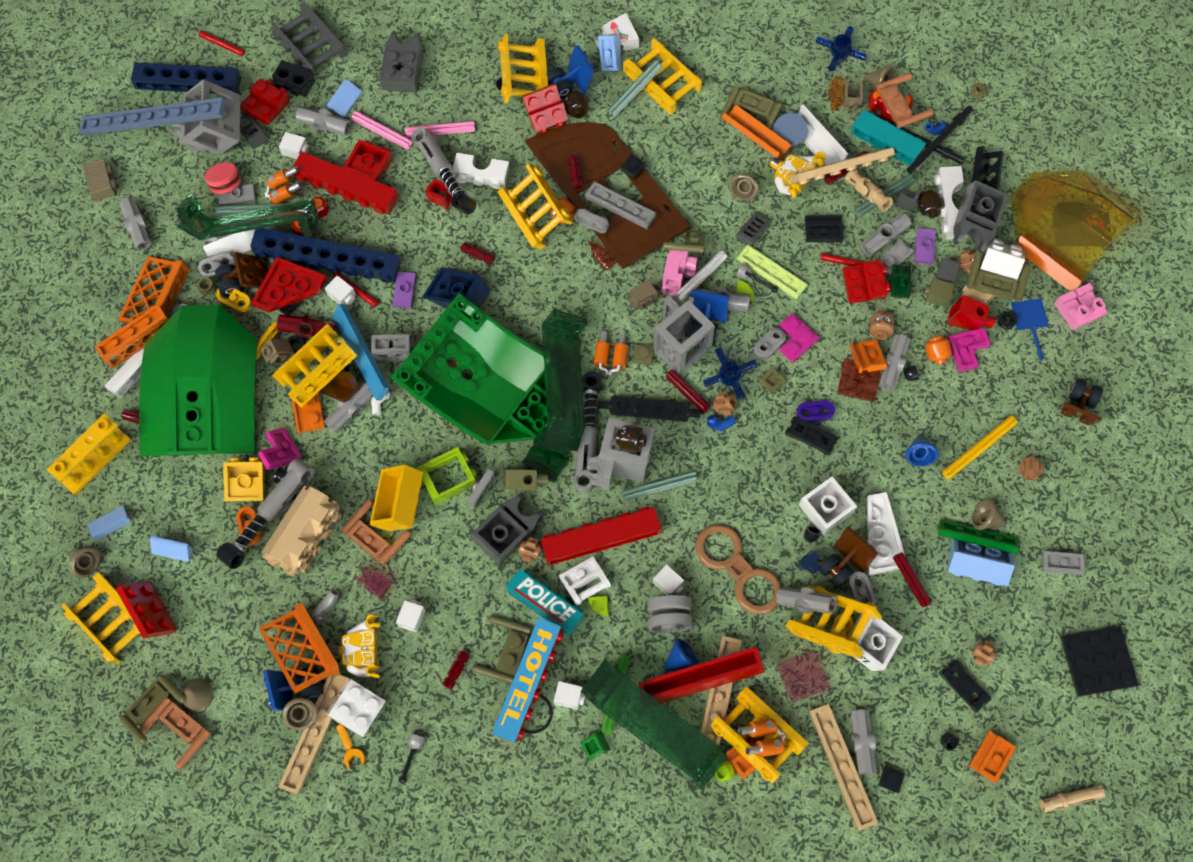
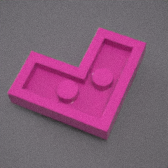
M793 313L779 324V327L791 338L779 351L792 363L819 340V336Z
M985 328L951 335L947 338L950 341L952 355L959 373L977 369L979 365L974 351L990 346Z
M285 428L268 431L266 437L272 448L261 450L258 454L267 470L289 465L298 458L302 459L300 452Z

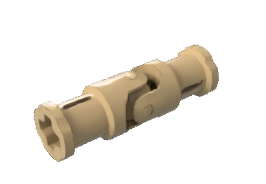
M857 169L847 173L845 177L846 183L852 184L857 192L861 193L869 202L875 203L880 211L885 212L892 206V198L884 195L883 191L867 177H862Z

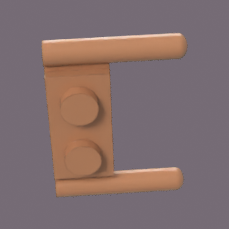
M910 72L875 85L893 121L896 122L897 128L931 117L934 114L933 110L929 109L912 116L909 106L897 87V84L913 78Z
M368 499L342 527L341 531L384 566L411 536V531L405 530L391 546L360 520L374 505L373 500Z
M166 697L141 725L139 730L145 735L159 718L190 744L189 749L176 763V767L182 769L209 738L211 733Z

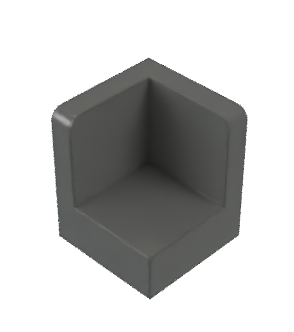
M918 188L916 194L902 189L895 206L913 212L922 189Z
M942 258L937 269V279L954 284L960 262Z

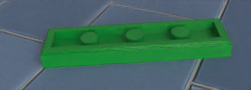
M942 519L939 520L938 536L1015 554L1018 553L1019 542L1015 536L985 529L977 530L972 526Z

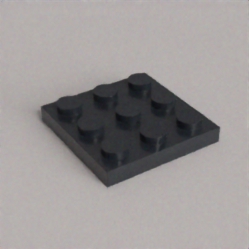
M1121 626L1060 637L1077 697L1139 686Z

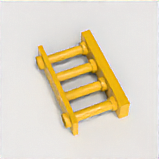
M504 34L498 42V51H500L502 72L501 96H503L504 103L507 104L511 95L522 96L533 92L532 90L512 88L511 80L533 83L536 85V90L548 86L544 39L538 38L535 45L525 46L508 43V34ZM509 51L531 53L534 60L509 58ZM510 65L532 68L535 71V75L511 73Z
M653 38L651 40L652 51L636 63H633L629 58L623 62V72L635 81L643 73L640 68L658 55L663 60L661 63L662 68L654 77L668 66L676 72L660 85L651 79L642 89L672 115L676 111V101L692 88L700 92L702 81L698 75H694L675 58L661 42ZM680 77L688 82L672 96L664 91Z
M527 164L526 168L530 174L513 190L502 187L497 192L531 246L541 250L547 246L543 240L544 236L560 222L571 225L573 222L569 217V211L561 205L543 177L541 168ZM535 180L539 188L522 203H519L517 195ZM544 194L548 202L531 217H528L526 208ZM553 208L557 216L540 231H537L535 222Z
M328 324L272 375L283 387L288 384L292 388L288 395L301 408L358 356L344 341L340 345L337 343L336 339L339 335ZM330 345L334 351L325 358L322 352ZM316 358L320 364L311 371L308 365ZM302 371L306 377L297 384L294 378Z
M103 414L46 470L76 496L131 439L118 428L114 421L106 414Z
M98 572L92 577L97 583L91 592L73 608L65 603L61 606L65 610L63 614L71 622L75 620L103 651L101 654L103 658L109 663L113 661L119 664L121 661L115 655L140 632L134 624L133 628L111 649L103 643L124 621L132 620L114 586ZM106 592L109 595L108 601L84 622L77 614L100 593ZM118 605L122 609L120 615L101 633L96 635L90 627L113 606L116 607Z
M807 585V588H811L817 593L836 597L837 606L845 608L834 631L827 633L824 631V628L832 613H823L817 626L810 627L807 623L814 612L812 611L810 614L804 613L797 622L789 619L785 626L797 637L860 659L864 652L858 646V640L870 617L879 620L882 618L877 607L869 602L864 604L828 592L820 586L813 587ZM853 611L861 613L862 616L851 637L847 639L842 638L841 634Z
M746 686L736 699L739 701V704L724 720L717 716L710 726L718 736L723 737L747 759L765 780L773 784L781 775L777 768L792 752L799 755L808 745V742ZM745 709L754 715L755 718L752 721L773 719L779 730L785 733L786 738L783 740L786 747L784 752L778 754L771 763H768L757 754L747 755L745 749L751 746L745 740L750 735H738L730 727ZM776 732L774 735H767L763 740L781 738L782 735Z

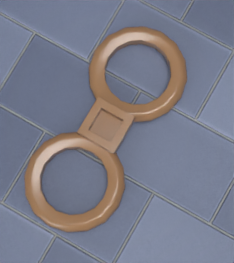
M721 524L705 528L697 537L695 544L696 554L700 561L711 569H725L736 581V599L747 612L758 615L774 610L778 605L776 593L778 589H781V583L778 578L769 570L762 568L753 569L741 556V539L733 529ZM723 533L731 538L734 543V552L730 558L725 561H714L705 554L703 544L709 535ZM752 577H764L771 582L774 588V596L769 603L756 606L748 602L744 597L743 586Z

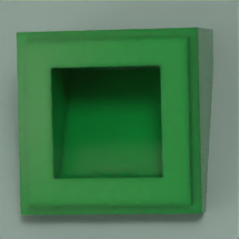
M602 731L594 733L580 742L589 761L611 750Z

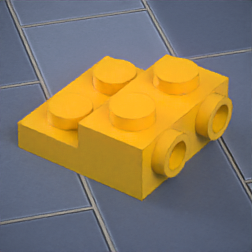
M251 457L249 461H241V458H229L230 462H223L224 501L265 500L264 481L266 480V467L260 457Z

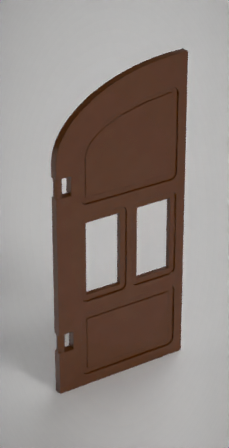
M597 123L567 124L549 129L547 132L539 133L525 140L527 146L569 201L576 207V210L588 209L577 194L590 187L594 181L612 190L604 178L621 169L623 163L632 154L612 129ZM617 142L621 148L617 149L614 143ZM571 155L577 156L579 160L578 164L580 165L583 186L579 189L572 187L568 158ZM645 169L636 179L627 174L626 176L643 196L636 203L657 213L649 228L645 229L618 214H614L607 218L609 228L606 233L593 230L622 269L660 248L664 242H670L691 229L688 222L671 204L670 200ZM667 205L670 208L671 212L668 213L664 206Z

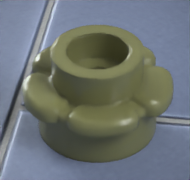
M974 84L971 87L972 89H970L971 96L978 100L986 97L988 93L986 86L983 84Z
M204 277L199 280L197 288L202 295L212 294L215 291L214 287L216 284L210 278Z

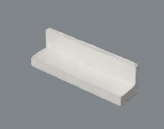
M801 105L798 114L804 118L808 125V135L806 140L803 141L814 154L817 152L825 154L827 159L822 160L824 165L847 159L848 153L813 114L804 105Z
M270 214L206 239L202 241V245L207 256L221 252H229L232 255L235 252L244 253L251 250L250 245L256 227L276 230Z
M144 348L134 354L105 384V387L120 399L141 377Z

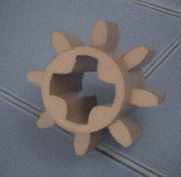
M970 249L963 251L960 254L961 257L958 258L961 271L967 270L968 274H970L975 252L971 253Z
M725 391L715 396L716 399L713 401V406L716 412L727 416L735 411L737 400L734 395H728V392Z
M1026 457L1024 462L1021 461V464H1019L1018 473L1023 474L1025 480H1037L1038 476L1044 473V464H1039L1038 458Z
M529 537L528 541H522L518 554L522 555L523 561L531 563L532 559L538 560L542 546L538 545V539Z
M988 640L984 643L979 641L972 651V655L976 657L974 662L980 666L985 665V663L991 665L997 655V652L993 649L995 645Z

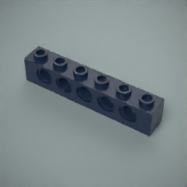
M134 62L131 82L135 89L188 92L204 79L238 94L241 81L238 69L233 67L152 64L147 62Z

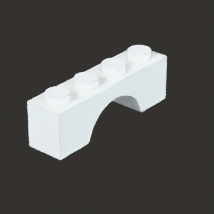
M961 166L940 167L938 173L934 176V184L938 185L939 190L937 192L940 194L944 208L939 212V216L943 217L944 223H942L941 230L946 235V239H954L953 227L959 210L953 204L952 195L961 190L964 183Z

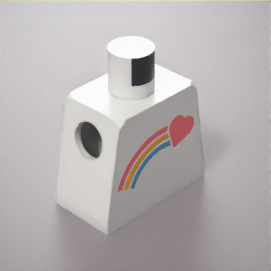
M627 13L603 25V35L619 33L621 52L639 48V37ZM596 38V44L599 48L598 38Z

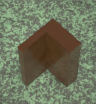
M342 370L320 391L329 397L345 403L360 390V387L353 374Z

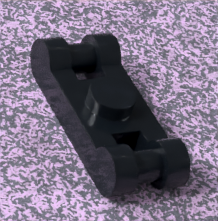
M798 417L792 418L790 428H787L785 431V435L801 441L828 456L832 452L833 444H836L838 440L836 435ZM798 427L803 429L802 433L797 431ZM821 438L826 440L825 444L820 442Z
M955 659L949 663V667L939 672V675L975 713L981 710V706L984 703L987 704L991 700L990 695L966 673ZM955 672L960 676L956 680L951 676ZM974 692L979 696L976 700L970 697Z

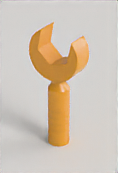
M341 724L338 725L336 729L345 749L348 750L344 756L346 767L351 769L349 761L354 756L361 758L363 766L365 764L364 753L359 749L352 748L353 744L346 728Z

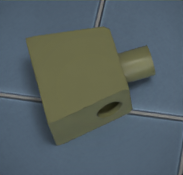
M503 468L504 489L536 490L537 485H547V474L537 473L535 469ZM525 476L530 477L529 482L523 481Z

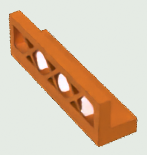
M738 105L734 106L729 115L724 113L722 116L723 119L780 160H783L793 146Z
M1028 233L1019 238L1017 245L1025 250V257L1070 292L1075 291L1086 280V277Z
M156 304L94 347L102 360L111 368H114L142 350L145 343L160 329L159 326L167 322L169 318L162 308ZM115 356H119L115 360L111 361V359Z

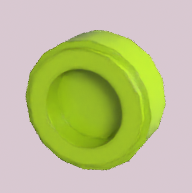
M721 760L715 763L714 775L720 782H726L735 777V770L729 761Z

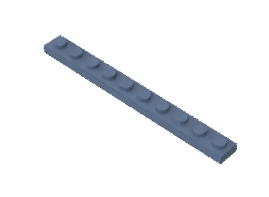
M221 97L83 116L79 133L82 135H92L223 118L227 101Z

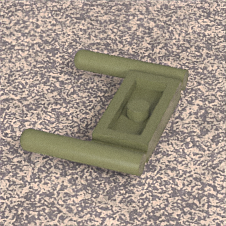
M734 86L719 121L725 122L726 120L722 118L723 114L729 115L732 106L738 105L747 112L768 119L766 126L772 130L782 104L775 103L773 100Z
M688 230L678 236L686 237L685 244L664 242L662 245L663 249L703 253L705 232Z
M976 251L966 287L1005 299H1014L1017 302H1022L1030 265H1023L1019 282L988 272H979L983 254L981 251Z
M491 615L489 617L490 623L509 628L510 630L496 671L475 664L472 666V672L512 684L532 627Z
M160 675L158 681H154L126 711L127 714L122 715L119 719L140 744H145L147 737L137 728V725L140 726L154 712L164 699L169 696V692L179 703L186 701V696L165 675Z

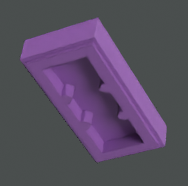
M917 228L914 263L933 265L936 230Z
M397 272L393 307L412 309L416 273Z

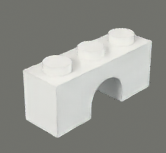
M456 153L453 164V176H456V181L460 183L472 182L477 186L489 185L494 189L506 188L510 173L509 161L491 159L490 165L486 169L480 170L475 168L474 155Z

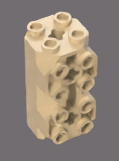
M304 486L264 547L262 557L275 568L279 565L286 574L292 577L301 572L305 574L311 566L310 561L313 556L316 557L320 553L321 546L318 545L321 539L327 540L330 537L333 524H337L342 517V513L339 512L340 507L338 503L334 500L330 503L329 497L313 487L308 488Z

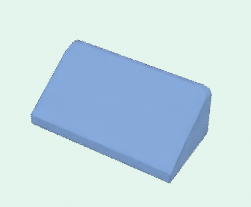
M619 33L599 35L601 71H618L622 69Z
M345 79L328 102V110L339 117L345 118L362 91Z
M124 505L89 523L88 527L92 538L97 541L130 523L131 519Z
M156 536L150 537L152 554L189 562L193 549L188 543Z

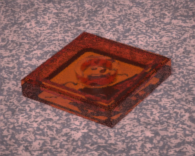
M844 359L837 394L875 402L881 370L871 372L863 370L862 373H859L854 360Z

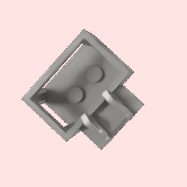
M203 79L184 94L183 103L209 99L210 91L226 97L224 117L171 124V127L180 128L171 129V134L179 137L180 144L186 145L189 143L220 155L240 141V95Z
M676 293L664 300L663 317L665 320L654 328L653 350L678 375H681L712 348L715 325L693 305V297H689V300L681 304L678 302L680 294ZM692 315L703 326L685 342L680 344L677 339L684 333L689 335L691 327L689 319ZM698 344L700 348L686 359V352Z
M609 418L599 456L587 459V471H598L595 474H591V478L595 479L591 480V484L600 486L602 490L609 491L613 476L643 483L653 445L655 428ZM624 425L641 427L644 435H647L646 446H642L637 455L612 449L613 446L619 447L616 444V428L622 429Z

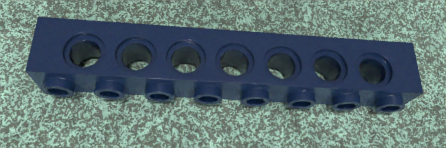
M261 227L255 228L250 245L253 254L260 258L270 257L275 260L276 257H279L297 265L305 264L315 269L324 268L330 272L339 271L350 276L359 275L366 279H380L385 283L396 282L397 272H399L401 264L400 255ZM324 255H330L327 258H322ZM343 258H346V259H347V260L344 261V262H341V261H340V260L343 259ZM360 262H365L364 265H358ZM379 265L383 266L381 269H376Z

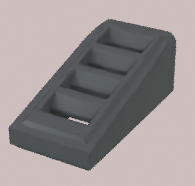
M246 115L240 118V132L252 149L268 141L264 131L252 116ZM250 120V124L244 127L241 126L243 122Z
M756 211L737 233L736 239L753 247L772 220ZM756 218H760L761 220L765 221V223L762 224L761 222L757 221ZM753 222H754L755 224H757L758 226H760L761 228H758V227H756L755 225H753ZM749 227H751L752 229H754V230L757 231V232H756V233L753 232L752 230L749 229Z

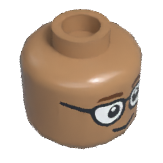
M879 311L872 315L869 327L870 334L880 340L892 336L895 324L894 317L886 311Z

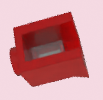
M434 179L426 188L425 194L427 199L448 210L451 205L452 195L443 182Z

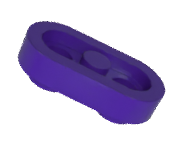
M827 400L805 402L798 406L796 416L809 423L828 421L834 416L835 407L833 403ZM826 409L828 414H823L821 410ZM807 411L809 416H804L802 412Z

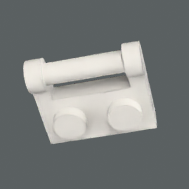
M593 556L559 575L561 582L577 606L582 604L583 600L602 589L611 587L609 580ZM597 578L600 579L599 583L577 595L576 590Z

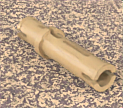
M1101 785L1071 793H1058L1057 796L1041 799L1039 804L1043 813L1058 809L1066 810L1068 807L1105 798V792Z

